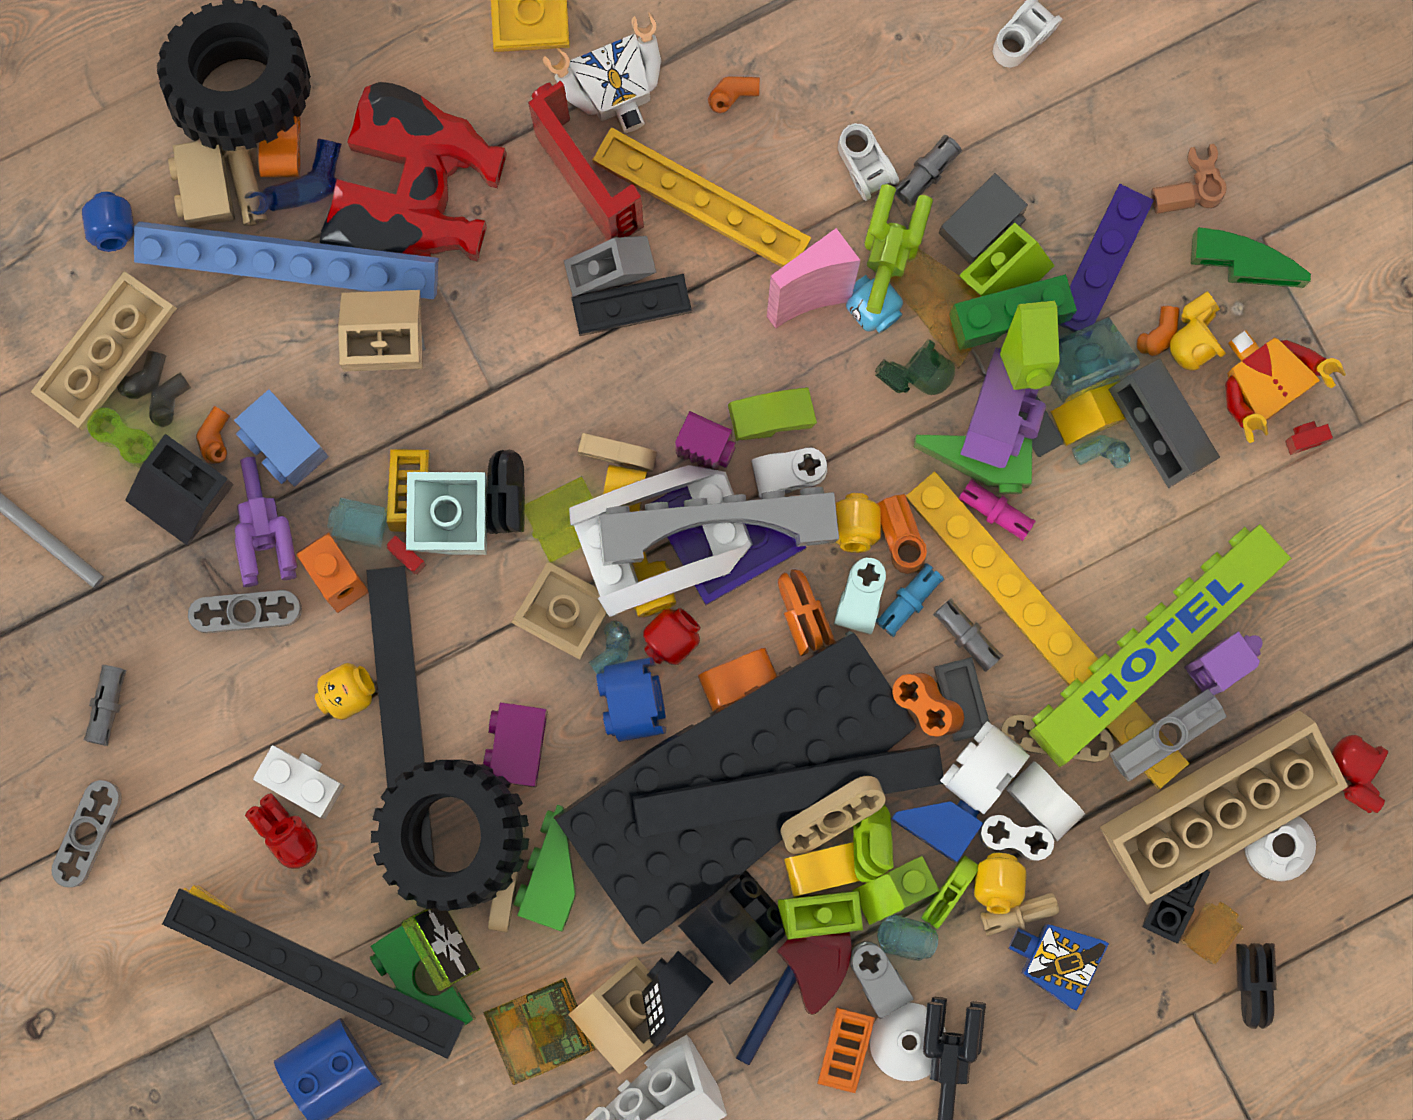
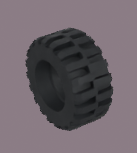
M222 0L221 5L212 6V3L201 6L202 11L195 15L193 12H190L182 18L183 24L180 27L175 25L167 35L169 42L165 41L159 51L160 60L157 63V74L172 119L177 127L183 128L186 136L194 141H198L200 138L202 145L216 149L217 145H222L225 151H236V147L245 146L246 150L257 148L256 143L264 140L268 144L278 138L277 133L283 130L286 132L295 124L293 117L302 115L306 107L305 100L310 96L311 85L309 79L311 76L300 37L297 31L293 30L291 22L285 16L277 15L276 10L267 5H262L259 8L254 1L243 0L242 4L235 3L234 0ZM249 59L266 65L259 78L241 89L216 91L203 86L205 79L214 69L229 61Z
M468 760L424 762L413 766V771L403 772L395 778V783L397 784L395 787L386 788L380 797L385 804L383 808H375L372 819L379 822L378 831H371V843L378 842L380 850L379 853H375L373 856L376 865H384L387 870L382 877L389 886L397 885L399 887L397 894L406 901L415 900L419 907L425 909L437 908L439 911L475 907L477 904L486 903L497 897L496 893L498 891L506 890L513 882L511 878L513 872H520L524 860L520 858L522 850H528L529 838L523 837V827L529 826L527 815H520L518 807L523 802L518 793L511 794L508 790L511 784L503 776H495L492 768L484 764H474L473 761ZM446 797L461 799L469 805L478 819L481 831L480 846L475 858L468 867L456 872H446L437 868L428 859L421 843V825L427 810L434 802Z

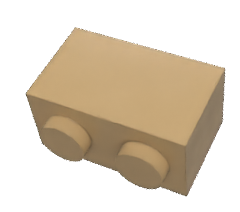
M201 141L172 145L174 157L168 158L172 180H178L180 194L174 195L178 218L184 217L189 227L235 220L222 145H217L216 149L203 146Z

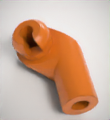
M728 76L723 78L710 92L708 97L709 106L716 113H724L728 111L739 96H759L760 77Z
M1161 306L1159 327L1152 330L1149 334L1142 333L1137 338L1136 345L1140 353L1155 356L1170 347L1171 339L1178 330L1180 308Z
M216 406L212 408L196 434L201 455L210 464H219L227 457V449L220 432L230 418V415Z

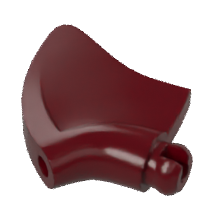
M850 932L788 939L776 951L792 969L799 985L805 1010L810 1015H815L830 1001L846 976L852 949Z

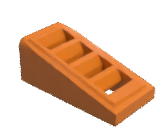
M836 1007L817 1084L856 1093L875 1017ZM846 1022L862 1026V1034L840 1029L841 1023ZM841 1037L859 1042L858 1050L836 1044L837 1038ZM834 1052L856 1057L854 1065L833 1060ZM830 1067L852 1072L851 1079L828 1075Z

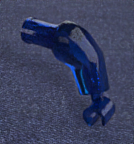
M317 139L316 153L311 172H307V175L269 186L263 190V193L256 191L246 193L244 198L248 199L257 196L260 200L258 209L247 212L261 215L268 209L278 211L301 207L332 195L336 180L338 179L335 178V172L342 144Z

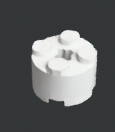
M988 721L973 738L979 744L976 746L974 743L969 742L956 759L961 764L960 768L953 763L940 780L946 785L945 787L982 814H985L1004 788L1030 757L1024 751L1025 749Z

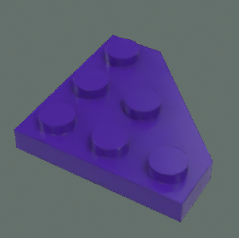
M686 486L673 490L651 503L668 502L669 508L684 507V501L692 499ZM745 524L752 541V546L740 558L731 570V574L694 586L706 606L806 550L807 547H796V540L779 531L758 525ZM703 526L686 529L667 537L683 566L713 556Z

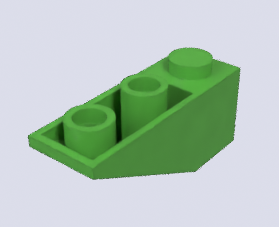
M557 805L555 812L548 810L540 830V832L546 834L541 849L537 847L533 849L527 869L532 870L533 873L528 886L521 884L514 906L520 908L517 916L562 932L576 897V888L569 839L553 818L564 810L563 806Z

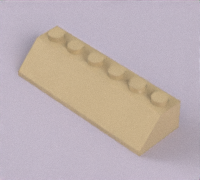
M1299 710L1099 828L1117 861L1143 901L1148 905L1347 788L1348 785L1316 722Z

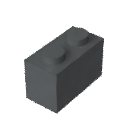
M994 173L941 226L939 234L971 265L1011 225L1016 223L1021 226L1026 221L1023 214L1028 204Z

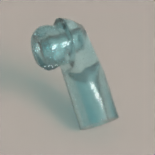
M611 621L605 626L604 634L607 637L605 651L588 662L596 674L603 673L606 665L622 663L628 656L631 636L628 628L623 626L620 621Z

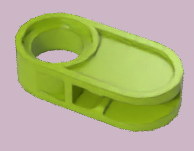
M964 855L952 870L940 891L937 892L921 919L938 929L978 872V864Z

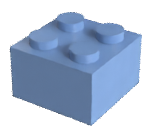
M270 389L234 419L241 428L236 435L256 456L261 451L265 454L267 458L261 463L281 484L288 480L295 487L329 457Z

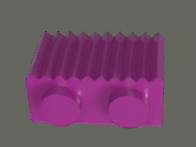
M689 411L675 441L677 457L683 456L684 460L690 459L691 463L697 462L698 467L704 465L705 468L718 470L720 466L727 468L736 449V442L732 441L731 429Z

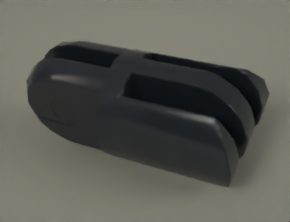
M510 449L495 452L488 463L486 529L489 534L524 532L525 529L524 464L521 456Z
M1251 943L1249 946L1246 944H1236L1237 991H1241L1243 1021L1251 1029H1256L1258 1025L1261 1029H1265L1271 1025L1274 1019V990H1277L1275 944L1266 943L1263 946L1259 943Z

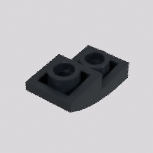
M1207 869L1153 901L1142 927L1178 944L1195 910L1194 905L1210 874V870Z

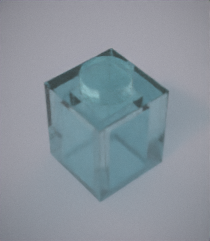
M340 498L338 507L332 506L327 527L333 529L332 536L337 540L381 549L387 523V509Z

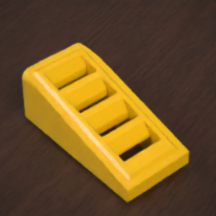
M390 449L387 524L390 531L406 532L407 513L398 512H407V501H398L399 496H407V485H399V480H407V472H429V450ZM399 465H420V470H399Z

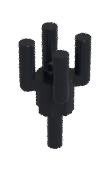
M932 997L931 1002L927 1003L923 1054L927 1058H932L930 1080L941 1083L937 1120H953L957 1084L969 1083L970 1064L977 1060L982 1049L986 1003L970 1002V1007L966 1009L964 1034L944 1032L947 998Z

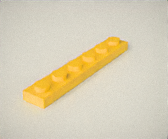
M612 127L592 159L595 165L633 184L635 187L780 267L785 266L803 253L811 241L810 236Z

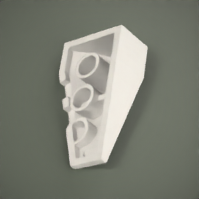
M685 1035L654 1053L644 1063L647 1068L632 1083L626 1080L617 1088L621 1093L607 1107H597L585 1120H720L727 1116L719 1086L692 1040Z

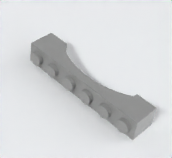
M811 487L801 489L800 496L785 497V491H770L761 493L762 499L746 501V495L739 494L723 497V503L708 504L707 498L685 500L684 507L669 508L668 502L645 504V511L630 512L629 506L606 508V514L599 515L598 518L602 564L607 566L642 562L644 559L643 552L660 540L686 529L717 523H744L770 528L796 540V547L835 543L839 540L834 492L824 493L823 487Z

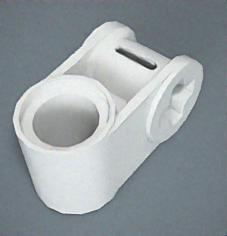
M1026 0L997 35L993 45L995 60L1004 67L1018 66L1039 44H1042L1057 29L1063 19L1059 15L1053 16L1038 0ZM1007 39H1013L1019 43L1021 50L1015 53L1009 52L1004 48L1002 42Z
M854 123L848 125L839 138L838 152L850 172L856 189L861 197L867 201L871 199L872 193L881 188V185L890 183L896 185L899 183V178L892 163L880 148L872 131L863 124ZM858 135L865 140L866 148L861 152H853L846 146V139L849 136Z
M804 448L786 453H773L751 460L759 498H762L761 493L785 491V494L794 490L816 486L825 479L827 474V461L824 455L815 448ZM807 458H812L814 464L821 465L815 468V475L808 476L806 470L799 471V468L805 466L804 460Z

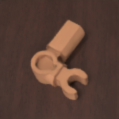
M1209 144L1207 149L1209 159L1201 160L1197 157L1195 147L1189 149L1188 163L1191 168L1197 171L1194 175L1195 185H1192L1191 182H1184L1152 188L1151 198L1154 200L1153 207L1156 214L1194 208L1195 203H1199L1205 208H1214L1221 203L1226 193V183L1221 178L1219 169L1215 168L1214 165L1218 158V150L1215 144Z

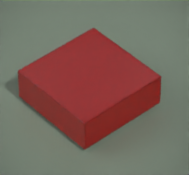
M396 535L386 544L388 546L387 549L414 575H418L426 566L425 562L413 551L406 550V544Z

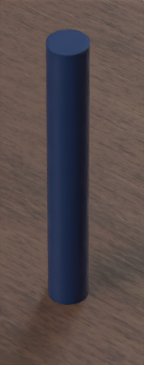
M787 965L736 1056V1059L747 1065L751 1064L797 981L789 965Z

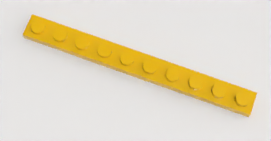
M935 471L906 495L907 501L1068 686L1077 678L1083 683L1093 674L1088 668L1098 659ZM1134 701L1105 729L1121 746L1152 726L1154 722ZM1159 730L1161 742L1165 745L1173 746L1170 740ZM1177 750L1144 773L1158 789H1161L1190 763Z

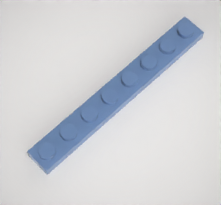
M140 221L134 226L135 263L370 292L420 290L421 298L434 299L437 295L439 258Z

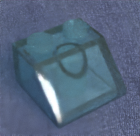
M1107 317L1059 339L1060 362L1052 379L1051 386L1062 402L1065 403L1091 389L1114 382L1134 372L1140 365L1139 358L1111 319Z

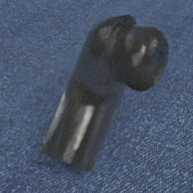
M147 351L143 370L130 376H125L117 386L118 392L129 399H139L155 391L160 383L166 355Z
M181 372L154 389L151 393L149 417L157 426L166 427L172 423L174 419L175 398L191 388Z

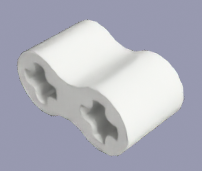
M1035 761L1006 787L1010 795L1040 826L1048 829L1053 839L1057 842L1085 815L1080 806Z
M994 815L986 818L978 832L980 842L986 848L997 851L1012 849L1028 861L1045 859L1054 848V839L1048 829L1036 825L1020 827L1004 815ZM997 822L1002 823L1001 829L1007 832V837L999 839L997 844L992 842L993 836L987 833L988 827H995ZM1036 832L1040 834L1039 841L1044 843V848L1037 849L1032 854L1030 853L1031 846L1025 844V839L1033 837Z

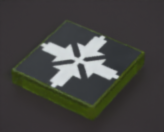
M437 908L426 909L401 922L437 990L442 991L481 970L448 911H439Z

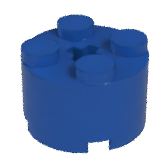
M652 657L606 665L604 672L596 675L599 694L601 697L605 696L607 698L609 711L603 712L605 730L607 735L616 736L618 742L666 734V727L659 726V719L666 718L659 676H651L648 668L656 666Z

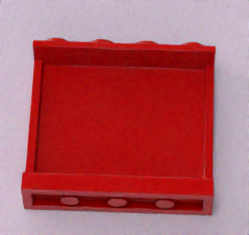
M562 81L555 85L549 82L539 87L532 93L531 97L533 99L528 102L536 138L607 241L616 237H630L644 227L641 195L634 185L631 184L615 196H610L563 127L564 124L570 121L564 84Z

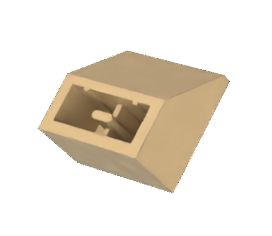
M420 290L341 293L338 323L339 365L344 372L423 369Z

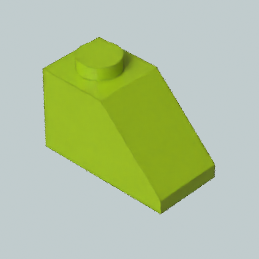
M1014 223L959 276L982 297L1038 282L1055 265L1039 243L1018 224Z
M1055 301L1018 304L1000 352L1014 390L1040 389L1050 386L1060 362L1058 314Z

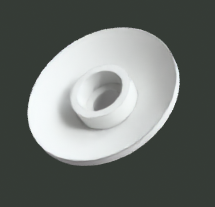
M909 1002L882 1019L877 1017L869 1040L870 1051L877 1066L888 1076L902 1081H916L930 1075L932 1058H927L923 1054L927 1007ZM906 1035H913L916 1038V1046L911 1050H906L902 1046V1039Z

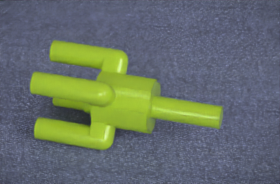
M888 184L881 185L864 242L865 248L870 251L867 267L876 273L866 310L873 314H880L882 311L891 277H902L907 262H911L916 258L933 203V199L929 196H918L908 229L898 223H887L896 188Z

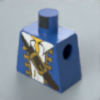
M1045 924L1038 937L1018 928L1008 949L1028 958L1021 972L1024 976L1065 1006L1077 1011L1109 943Z

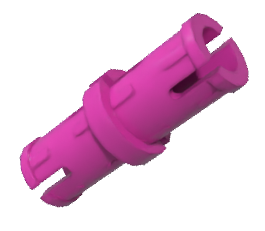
M972 478L959 497L960 501L965 502L987 517L985 521L991 525L993 522L997 523L1021 541L1025 539L1036 520L1029 518L1007 503L1009 499L1003 495L1001 498L997 497L976 483Z

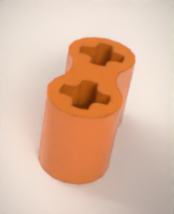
M294 116L295 124L286 132L283 130L279 131L277 139L268 144L266 140L259 142L258 160L260 177H300V116Z
M766 648L753 651L698 675L712 711L717 710L723 705H730L745 696L744 693L755 686L760 687L777 677Z
M913 673L902 675L895 681L892 690L894 700L902 708L910 709L916 714L920 726L925 733L938 737L955 734L961 729L965 718L961 706L954 701L947 700L940 694L933 677L926 673ZM912 684H917V685L919 686V687L916 689V691H915L914 687L912 686ZM914 691L919 697L913 698L912 694ZM944 711L945 715L942 720L945 725L938 723L941 720V715L938 712Z

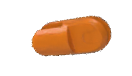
M792 569L790 576L785 572L782 573L778 579V586L787 609L784 616L799 655L808 654L809 647L813 651L822 648L823 642L828 646L835 643L820 600L815 601L804 573L797 569Z

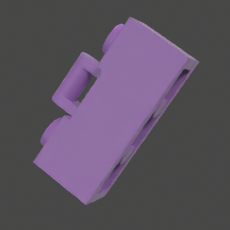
M996 347L988 366L960 455L998 468H1005L1010 455L1018 457L1024 437L1029 439L1037 437L1046 405L1042 401L1036 400L1039 389H1013L1000 356L1001 349ZM1019 412L1028 413L1026 420L1018 416Z
M1238 631L1215 644L1184 666V668L1201 692L1209 689L1213 695H1216L1258 667L1260 660L1257 656L1261 654L1259 649H1261L1263 644L1262 639L1256 635L1242 637Z

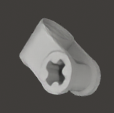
M864 941L852 948L851 968L863 987L862 990L879 1019L914 1000L900 974L893 968L885 952L878 945ZM866 951L871 955L877 954L878 956L873 960L875 967L871 970L866 966L859 967V964L863 961L861 954Z

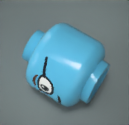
M865 275L855 282L852 297L848 299L846 307L865 331L877 330L880 334L903 315L900 312L903 306V299L889 283L881 313L873 314L868 312L866 307L875 278L870 280Z

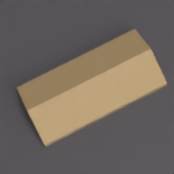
M124 271L35 385L31 393L83 431L177 308Z

